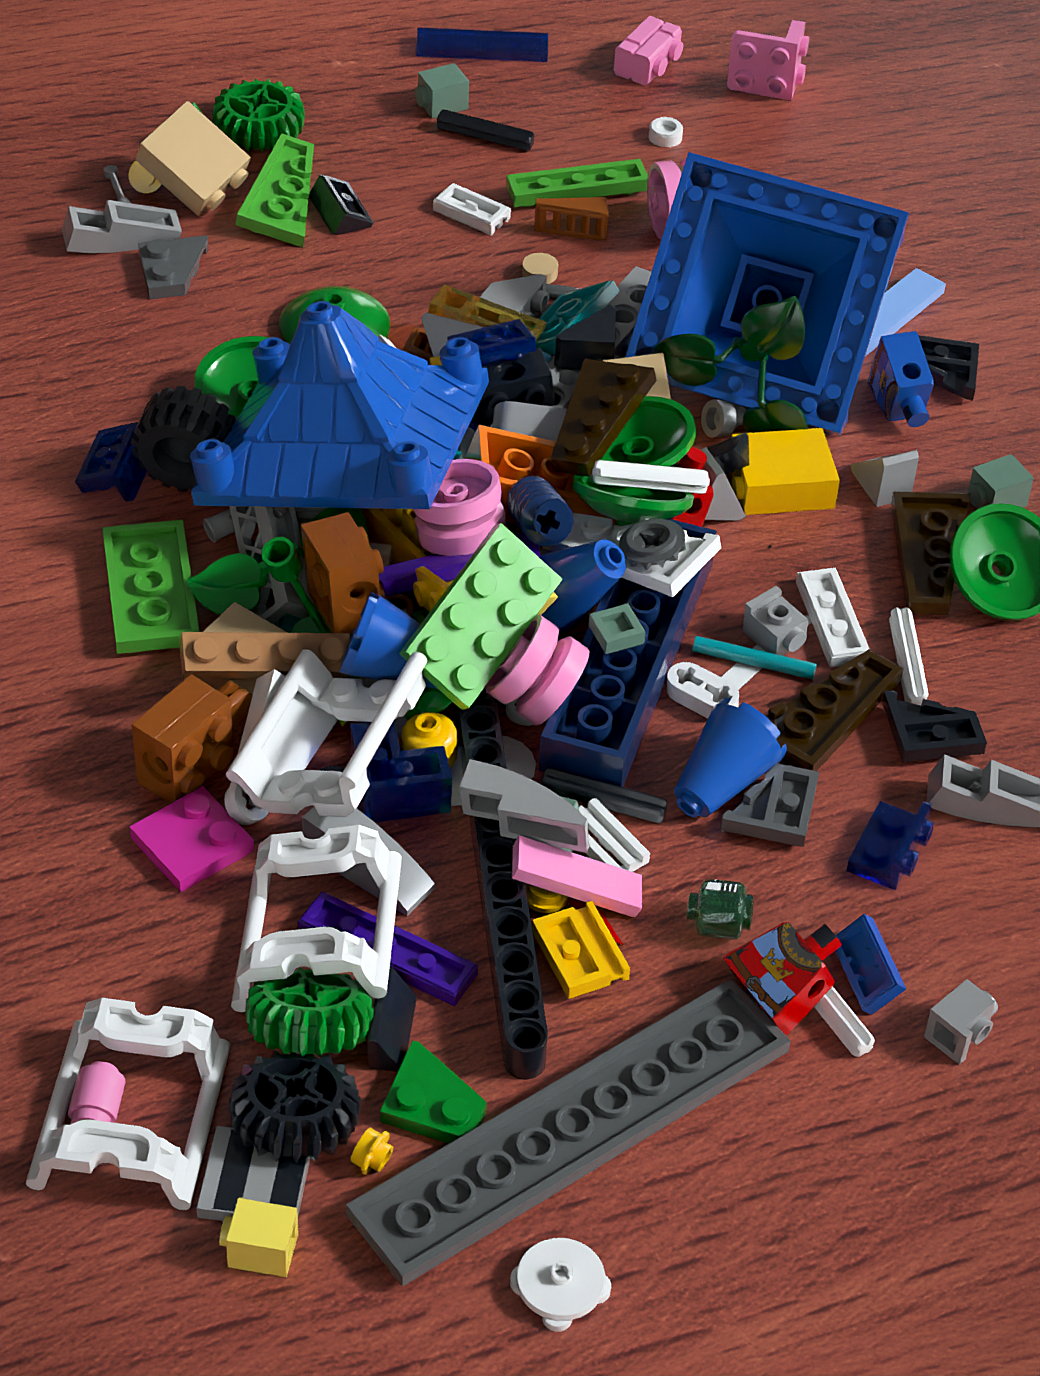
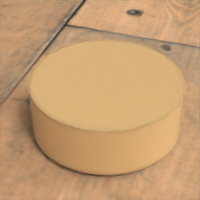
M546 253L530 254L523 260L522 276L542 274L547 276L546 284H550L557 279L558 261L555 257Z

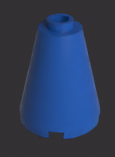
M602 539L540 555L539 558L562 578V581L554 591L558 598L541 616L557 626L559 634L567 633L575 628L624 574L626 562L623 551L612 541Z
M370 592L360 614L359 622L347 646L339 672L350 676L376 680H397L407 663L399 653L421 624L380 595ZM423 676L426 688L438 689Z
M724 698L719 700L712 708L674 788V794L677 798L676 804L688 816L708 817L778 764L785 756L787 751L786 743L780 747L776 740L781 733L764 714L751 705L742 702L739 707L728 704L732 698Z

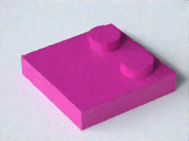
M203 786L130 826L131 839L180 893L254 851V839L233 817L229 816L228 812Z

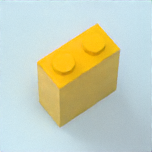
M823 428L747 433L749 435L750 465L729 473L732 474V489L740 501L745 515L835 509L840 479ZM732 434V437H731V438H733V437H735V436H737V435H740V434Z

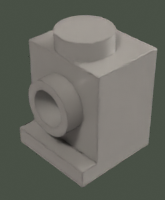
M775 586L746 603L742 632L765 652L783 656L789 651L794 652L804 644L807 638L809 619L781 596L782 590Z
M966 979L931 1009L924 1037L960 1065L966 1059L969 1045L972 1042L976 1045L981 1043L990 1033L993 1027V1022L990 1019L998 1010L997 1002L991 994L979 989Z

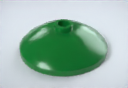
M324 286L308 290L291 300L283 309L279 319L281 338L291 344L300 315L310 304L319 301H326L331 305L339 306L362 322L377 337L381 335L388 339L390 332V319L385 307L369 294L345 286Z
M239 337L213 348L204 356L197 367L194 379L195 388L201 389V393L207 396L212 394L217 397L216 401L219 404L224 403L229 408L228 414L234 415L237 420L259 383L253 359V350L259 346L262 340L269 337Z
M645 396L601 460L672 467L687 454L695 441L696 427L694 418L685 406L674 400L657 396Z
M592 473L589 477L574 475L572 482L574 491L594 511L615 519V525L617 526L630 525L648 519L669 520L683 514L693 506L694 496L692 493L598 485L594 483Z
M991 504L977 509L960 523L951 541L950 567L957 587L975 608L993 618L1006 621H1020L1038 615L1040 613V517L1023 507L1012 504ZM992 565L999 569L1000 576L994 573Z

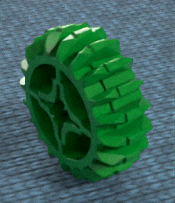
M256 78L251 82L242 80L239 85L232 83L229 89H222L220 95L215 97L214 111H212L214 125L240 148H246L248 152L253 149L260 150L261 153L264 149L273 150L281 133L297 138L298 134L302 133L305 108L300 100V94L294 92L293 87H284L280 81L271 83L270 79L258 81Z
M298 967L286 979L254 982L253 987L248 991L245 1005L248 1033L254 1035L255 1041L266 1043V1047L271 1050L282 1049L284 1054L295 1052L300 1053L302 1057L306 1054H316L321 1057L323 1053L327 1052L339 1054L341 1049H354L356 1044L366 1040V1035L369 1034L370 1024L373 1020V1001L358 980L352 979L351 975L347 973L314 976L312 969Z

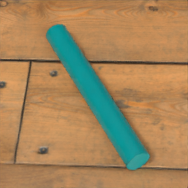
M700 636L695 637L692 652L811 680L814 678L817 666L816 663Z

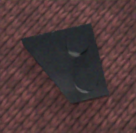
M918 335L933 377V384L973 401L976 390L979 343Z
M884 691L882 704L902 762L939 759L944 754L950 757L985 754L987 741L975 711L959 707H946L939 702L923 699L922 704L917 705L897 700L898 692Z

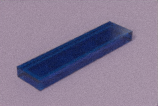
M418 27L416 56L548 62V33Z

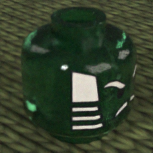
M706 879L702 882L699 893L690 892L687 919L696 920V930L703 937L737 940L742 936L743 930H751L754 895L747 894V889L743 883Z

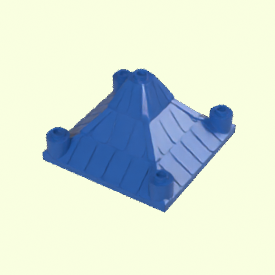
M688 152L625 358L653 354L652 349L657 342L671 336L689 333L711 339L716 346L715 355H719L732 343L734 337L742 336L741 322L749 310L763 304L780 302L796 296L805 322L804 344L796 356L787 360H778L768 354L765 402L768 404L773 400H785L793 403L804 413L808 426L823 428L824 434L841 435L843 428H845L848 422V410L898 248L904 241L909 212ZM739 349L733 351L722 363L715 364L717 373L714 379L707 384L700 386L684 385L667 373L670 386L714 399L728 401L746 408L759 407L757 403L759 361H747L742 357Z
M326 301L310 304L300 315L291 344L282 341L280 338L272 337L262 340L259 346L253 350V359L259 383L224 442L221 443L216 439L200 442L191 452L190 459L196 481L191 491L193 503L200 506L430 509L489 383L487 368H482L478 345L467 338H453L440 350L441 366L428 365L425 359L380 342L379 338L369 328L339 306L331 305Z

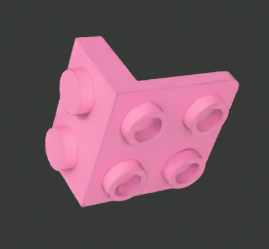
M792 20L786 38L740 30L735 31L731 38L727 87L730 90L791 101L797 84L802 85L805 77L806 65L801 64V56L806 57L809 45V36H804L805 22Z

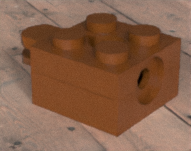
M349 512L301 524L307 592L331 633L352 634L359 622L360 614L370 592L380 595L384 599L386 598L384 590L379 583V574L384 572L381 555L377 549H371L363 526L357 527Z
M194 675L188 676L131 724L137 783L170 804L202 787L203 783L218 770L225 769L234 757L232 730L247 718L253 694L245 689H241L240 686L232 681H228L216 690Z

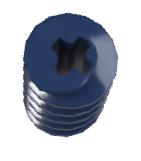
M538 476L524 477L513 484L508 492L506 502L508 513L528 540L536 545L546 547L557 545L565 540L572 531L574 523L573 513L553 486Z

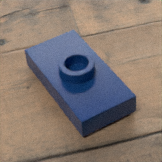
M863 914L836 935L842 946L835 950L864 1012L873 1015L906 990L905 984L872 917Z

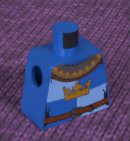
M917 331L881 336L867 381L868 386L887 420L898 421L906 419L910 427L922 426L930 417L926 407L934 384Z

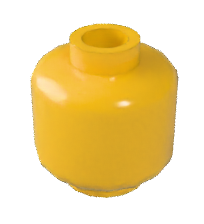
M424 712L414 715L406 721L401 730L402 757L407 767L415 773L426 776H435L450 769L457 760L458 755L457 730L452 720L436 712Z

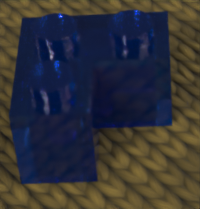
M393 721L366 768L367 779L370 785L360 801L362 813L375 823L451 813L452 775L445 747L436 746L401 751ZM372 722L350 724V759Z

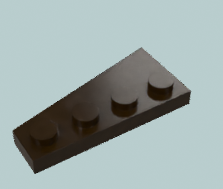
M584 359L550 458L553 471L588 477L591 475L595 462L603 458L657 381L654 368L637 366L635 364Z
M893 491L891 506L906 607L911 610L912 614L948 615L954 586L949 558L950 546L956 529L967 516L971 493Z
M868 649L830 672L827 680L818 685L812 683L800 690V696L787 704L780 702L770 708L766 717L781 733L776 740L780 747L785 743L787 746L786 754L782 760L793 767L817 771L879 705L883 699L884 691H892L902 680L904 668Z

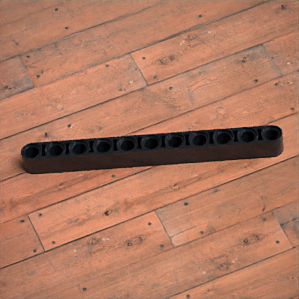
M484 687L470 708L461 710L455 704V721L463 776L470 759L507 769L496 698L488 694ZM469 815L503 1062L506 1071L511 1076L528 1080L536 1078L545 1068L548 1030L525 882L512 879L513 845L517 839L501 836L498 820Z

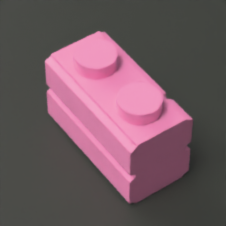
M652 16L646 18L615 49V75L626 79L632 78L634 82L644 86L649 84L656 76L661 77L667 65L672 60L677 61L681 56L683 42H681L682 30L680 26L669 22L664 24L663 20Z

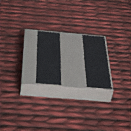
M217 1126L197 1205V1217L223 1221L225 1216L233 1217L238 1198L297 1208L298 1217L311 1158L309 1156H302L296 1164L293 1157L283 1156L276 1162L271 1152L258 1156L255 1145L244 1146L241 1135L234 1134V1128Z

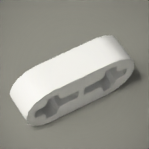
M690 662L677 663L669 669L667 673V693L677 703L706 718L709 717L712 708L721 699L732 698L728 704L739 707V691L731 682Z

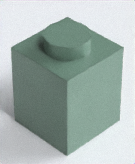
M455 63L418 72V87L415 88L416 101L420 107L426 110L431 118L438 117V114L443 109L453 112L467 110L469 106V80Z
M1012 454L973 467L968 487V493H971L970 502L978 509L999 503L1026 507L1034 477Z

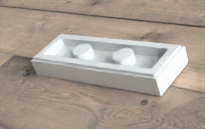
M836 568L797 572V587L829 667H840L869 649Z

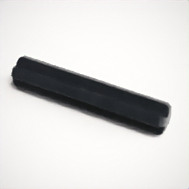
M445 109L441 110L437 117V128L524 151H530L534 144V133L529 130Z
M552 767L546 768L541 780V785L547 787L558 796L574 799L582 803L588 804L590 800L595 798L608 810L655 823H662L666 815L667 800L658 796Z

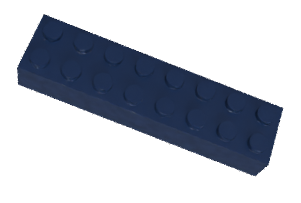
M669 519L680 525L683 530H687L688 537L703 539L705 533L714 535L717 533L716 530ZM713 557L674 597L620 578L601 598L595 612L629 604L646 632L645 642L641 645L605 654L590 627H588L581 643L590 651L588 662L570 694L551 717L548 718L541 734L538 771L545 772L546 768L552 767L621 787L624 786L666 682L667 673L672 667L711 570Z

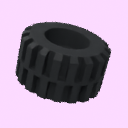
M177 386L175 390L168 387L162 389L161 393L156 392L147 403L131 439V444L133 445L132 453L135 458L139 459L137 463L142 470H147L149 472L148 476L153 480L158 479L163 482V486L168 488L170 486L177 487L178 491L184 492L187 489L192 490L196 484L190 459L191 452L200 442L216 439L223 443L236 421L234 415L228 414L229 408L224 403L219 404L216 401L217 397L212 394L207 396L201 393V389L194 387L192 390H187L185 386Z

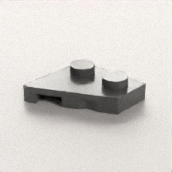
M776 764L765 774L764 780L761 783L755 784L744 794L743 802L734 811L728 809L723 814L721 830L804 847L819 772Z

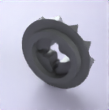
M648 519L629 527L620 537L619 548L623 551L625 559L628 560L631 567L642 564L645 570H648L652 565L658 564L663 568L665 561H677L679 553L686 550L685 533L681 526L673 521Z

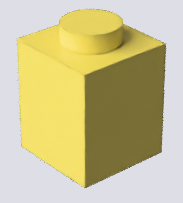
M238 1198L233 1217L225 1216L220 1233V1246L227 1248L228 1267L287 1278L298 1237L297 1208Z

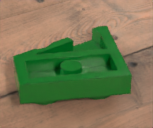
M412 1040L380 1110V1122L450 1144L482 1124L486 1115L487 1102L420 1042Z

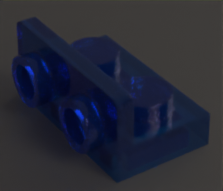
M520 319L447 336L448 341L453 338L463 337L476 343L479 347L482 367H485L489 362L501 359L515 360L521 358L525 353L537 351L535 336Z
M138 422L97 432L75 480L82 493L96 490L104 491L115 486L126 502L135 500L147 470L140 468L138 465L139 459L135 458L132 453L133 445L131 444V439Z
M879 801L848 860L846 871L896 891L903 875L911 877L920 855V852L916 851L918 845L926 847L935 826V822L929 820L932 804L923 801L916 815Z

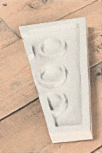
M573 513L574 523L568 537L557 545L542 547L555 552L602 539L612 541L619 547V540L622 534L636 523L617 526L613 525L611 518ZM684 530L686 550L679 553L677 561L667 560L663 568L657 564L645 570L642 564L631 567L628 560L625 559L626 569L621 578L674 597L721 549L719 535L705 533L703 539L688 537L687 530Z

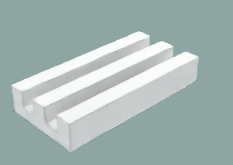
M454 183L433 200L434 211L488 235L495 233V227L500 228L503 225V220L507 222L511 217V208Z
M597 799L590 800L587 808H584L582 805L579 807L580 813L587 818L588 829L598 838V842L607 851H610L623 865L619 866L589 835V848L586 854L591 859L631 872L649 863L650 852Z

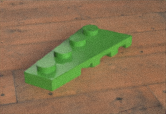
M281 133L237 214L236 226L303 248L314 144Z

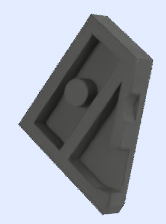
M207 235L138 243L139 257L149 300L187 294L191 286V278L196 276L200 268L199 260L202 254H207L208 252Z

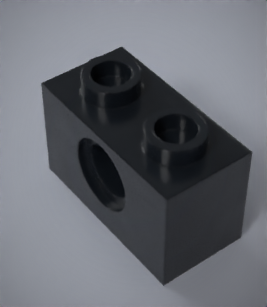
M541 348L481 360L482 368H487L489 383L476 409L479 421L493 418L494 408L501 402L511 401L554 406L552 373Z

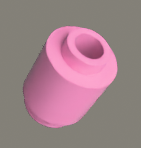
M97 1061L79 1069L68 1110V1116L71 1119L70 1125L80 1120L116 1123L125 1086V1077L118 1072L114 1065Z

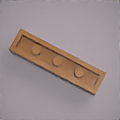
M182 632L179 638L182 678H187L192 674L197 678L257 679L274 669L286 676L304 649L312 651L333 678H351L350 675L339 672L350 641V634Z

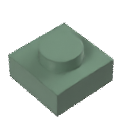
M629 604L589 615V627L605 654L644 644L646 632Z

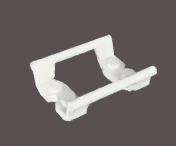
M302 650L226 772V777L231 782L239 784L250 796L254 805L270 813L298 814L303 808L314 805L319 816L347 817L356 810L370 785L367 779L366 768L392 722L398 717H403L409 709H413L425 689L426 684L422 676V670L427 663V658L422 653L413 652L397 680H379L372 684L370 688H367L363 679L333 678L312 651ZM297 691L307 697L313 706L333 714L338 720L372 722L343 772L289 770L281 775L274 774V770L262 748Z
M361 825L328 828L327 833L317 839L305 838L302 831L272 834L259 844L231 1007L235 1011L245 1012L248 991L253 987L254 982L286 979L296 968L302 966L311 968L314 976L352 972L371 997L380 999L386 996L402 856L398 852L387 849L381 841L378 831ZM366 863L370 874L380 889L373 949L367 945L365 938H358L346 931L340 932L333 927L280 931L261 938L271 873H278L284 877H300L344 872L355 864Z
M99 998L87 1002L82 1019L76 1020L73 1023L27 1176L26 1185L34 1190L44 1189L52 1168L91 1174L98 1165L110 1163L119 1168L120 1178L161 1183V1187L172 1206L179 1210H188L192 1203L231 1047L227 1040L219 1038L214 1028L213 1019L197 1010L163 1006L154 1015H143L136 1010L135 1002ZM90 1039L100 1040L106 1048L121 1052L159 1057H173L183 1052L195 1053L202 1085L184 1155L181 1153L180 1147H176L165 1139L157 1137L150 1129L141 1126L98 1120H80L71 1125H63L78 1071Z

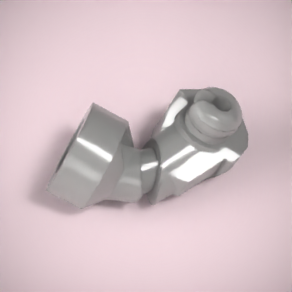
M720 399L709 400L704 405L701 415L702 428L705 434L711 438L729 437L736 427L743 425V415L749 408Z

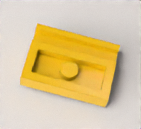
M593 901L587 902L586 907L575 910L574 907L532 920V933L568 999L610 986L611 981L619 978L622 981L629 979L630 967Z

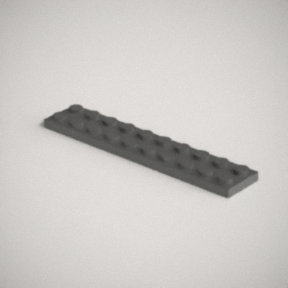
M731 978L346 1204V1216L403 1287L789 1052L791 1040Z

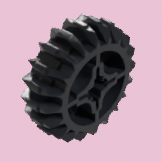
M273 1050L270 1059L256 1056L253 1065H243L239 1077L234 1078V1084L231 1087L229 1113L231 1114L234 1134L241 1135L244 1146L255 1145L258 1156L271 1152L276 1162L283 1156L293 1157L297 1164L302 1156H309L312 1160L316 1161L321 1151L333 1155L338 1145H347L348 1138L351 1133L355 1132V1127L358 1124L361 1099L358 1096L359 1090L355 1084V1077L346 1073L345 1064L333 1065L330 1055L317 1058L314 1054H306L302 1057L301 1054L295 1052L282 1055L278 1051Z

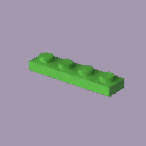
M641 159L506 175V188L514 207H530L535 205V200L538 198L602 197L647 191L648 174Z

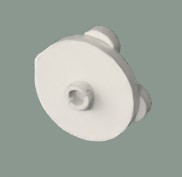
M553 1238L537 1243L524 1254L519 1266L513 1269L510 1276L511 1289L521 1296L524 1303L532 1311L542 1316L543 1324L549 1330L555 1332L566 1330L571 1325L573 1319L586 1315L597 1304L605 1302L611 1292V1282L605 1275L602 1262L596 1253L583 1243L568 1238Z

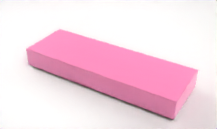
M520 835L514 843L512 879L584 902L593 901L596 906L634 918L642 909V875Z

